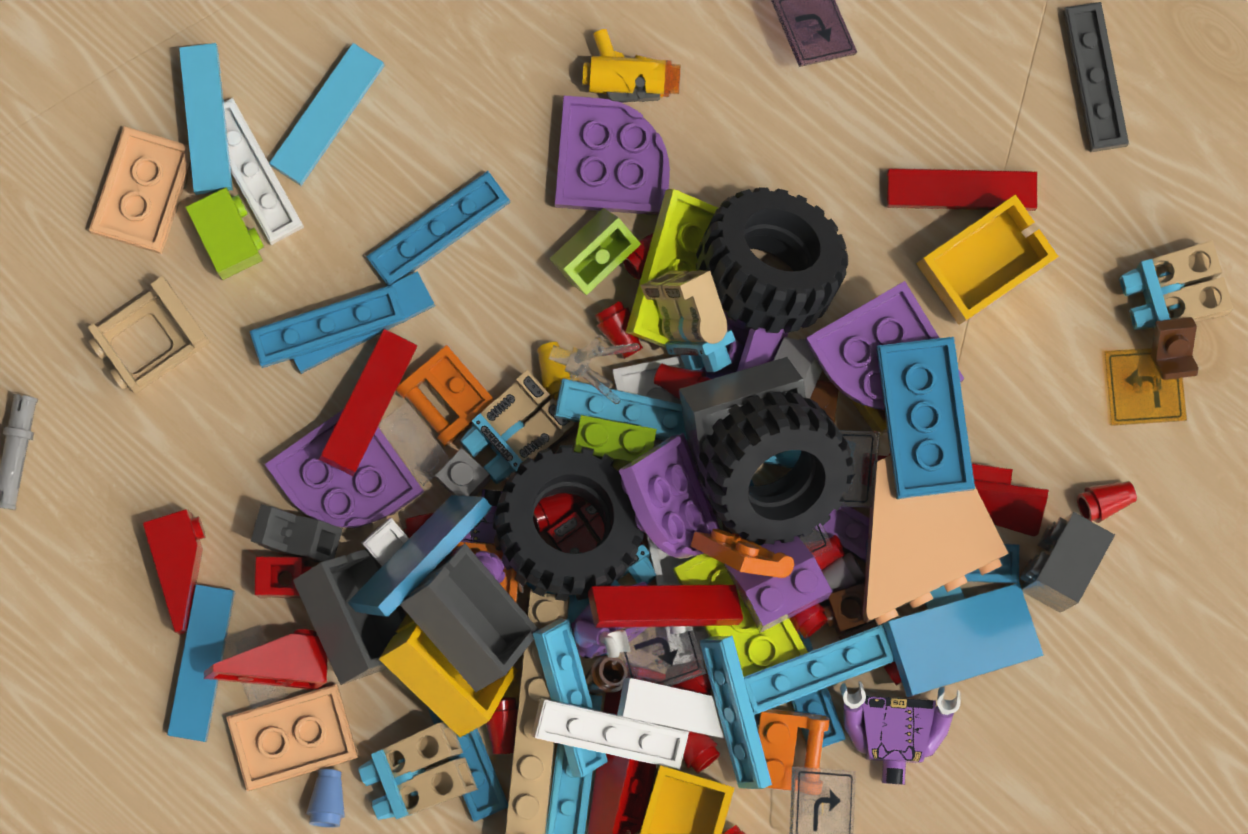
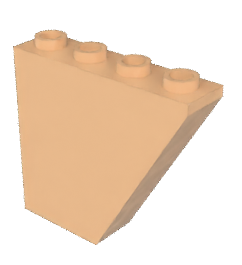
M891 455L878 461L873 466L863 618L865 623L875 619L877 625H881L899 616L896 609L907 603H910L912 609L932 600L933 597L930 592L942 586L949 592L966 584L968 581L965 575L979 569L981 575H984L1002 566L999 559L1009 553L976 487L973 491L897 500Z

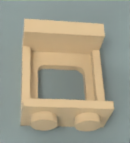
M163 275L150 284L153 287L151 291L99 327L94 323L87 327L94 336L89 340V343L101 359L108 356L115 366L110 373L122 389L129 386L136 394L211 343ZM154 315L173 341V348L139 373L133 374L127 369L113 349L112 340L145 316Z

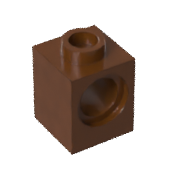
M865 583L830 594L829 598L826 599L827 604L822 606L825 609L824 614L828 618L826 622L828 628L834 626L836 633L839 634L868 624L865 623L863 618ZM853 599L858 602L860 615L857 618L849 619L842 614L840 606L843 600Z

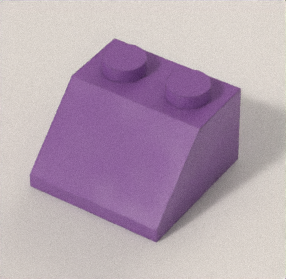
M724 312L727 320V330H732L735 338L734 342L726 345L732 363L715 372H707L705 366L696 371L706 372V377L714 379L774 361L784 337L788 336V333H785L784 329H781L779 333H766L765 329L760 327L757 330L746 327L747 323L739 319L735 322L727 317V312Z
M798 536L794 537V541L788 543H781L780 540H775L774 544L761 545L774 553L782 552L793 558V571L786 578L739 572L724 564L760 633L828 599L832 592L816 559Z

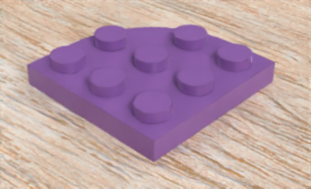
M564 95L555 208L601 211L605 208L609 212L659 215L665 191L669 189L670 177L669 158L660 134L656 132L640 112L626 104L610 99Z
M904 281L808 336L805 341L829 380L839 391L859 404L885 410L876 347L879 345L938 339L939 336ZM959 371L960 382H962L964 377Z
M341 410L265 465L292 503L307 516L341 528H358L394 514L424 493V490L379 427L354 476L319 460L343 412Z
M681 433L666 439L621 468L619 472L623 490L629 496L635 511V520L638 528L642 532H646L655 545L666 554L675 558L685 559L703 554V552L691 547L695 531L711 534L712 529L720 530L712 506L700 486L699 472L685 435Z

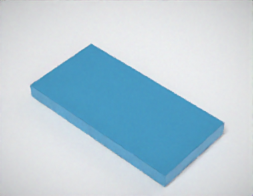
M954 337L877 346L876 351L897 500L973 491L975 484Z
M451 495L347 603L355 612L389 616L491 510L492 506L484 497Z
M1020 583L883 623L907 697L1044 656Z

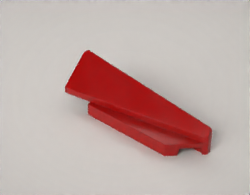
M864 453L861 483L865 486L868 485L869 453ZM872 454L869 487H872L873 466L888 456ZM972 464L975 487L994 525L1033 537L1037 536L1040 531L1049 490L1011 485L1013 469Z
M626 665L627 671H628V677H627V678H631L628 665ZM630 666L633 679L651 683L666 680L667 675ZM622 689L617 692L606 693L603 712L617 715ZM606 754L608 762L596 769L588 834H635L641 829L656 764Z

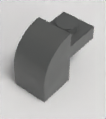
M261 504L251 542L278 553L302 557L305 560L321 563L335 558L342 528L321 520L296 516L278 508Z

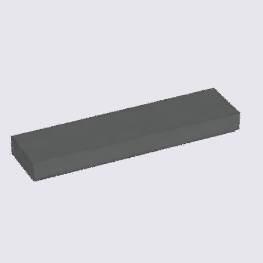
M1097 2L1065 7L1063 14L1090 153L1127 147L1129 140L1102 3Z

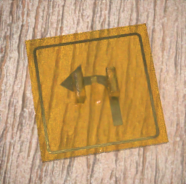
M1152 348L1104 352L1111 426L1187 421L1183 378L1162 379L1151 358Z

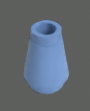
M333 769L318 770V777L306 813L310 816V825L327 828L340 827L341 818L345 817L341 771Z

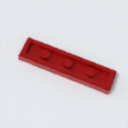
M888 169L887 208L994 210L1016 195L1027 211H1036L1037 172Z
M386 329L383 330L319 460L354 476L418 345Z
M736 585L592 586L588 591L595 628L739 625L743 620Z

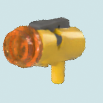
M601 29L593 33L600 56H592L591 63L584 62L582 85H590L589 92L607 94L610 100L621 103L658 101L660 97H669V94H679L681 64H671L672 60H657L637 54L635 58H625L622 53L614 51L607 29Z

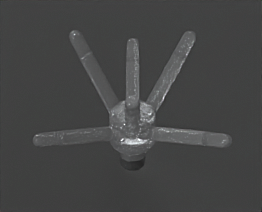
M601 333L583 349L573 347L572 351H568L555 345L553 346L549 360L565 365L564 371L570 373V380L578 382V376L583 377L614 404L620 403V398L610 390H616L615 384L588 366L591 358L637 351L640 348L638 343L604 348V346L599 345L607 337Z

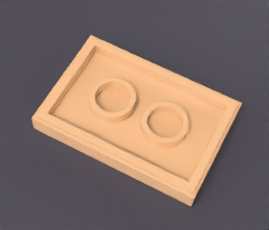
M124 126L89 232L162 254L191 168L189 145Z
M338 684L226 717L247 791L359 758Z

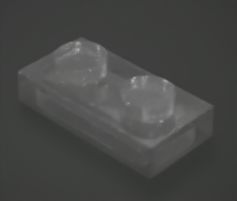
M408 402L380 422L379 429L422 486L435 478V475L451 460Z
M261 624L225 638L231 657L268 643ZM242 683L251 709L268 705L289 696L286 687Z

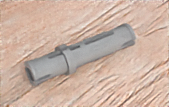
M13 394L14 399L8 427H4L2 434L6 436L0 463V508H8L10 510H16L17 507L16 502L28 442L33 440L34 432H31L36 403L38 402L37 398L21 396L19 394Z

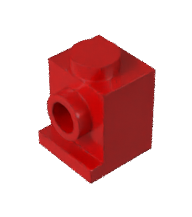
M256 557L255 596L258 598H301L293 580L312 567H305V560L302 557ZM284 572H289L292 575V582L287 586H282L279 583V577Z

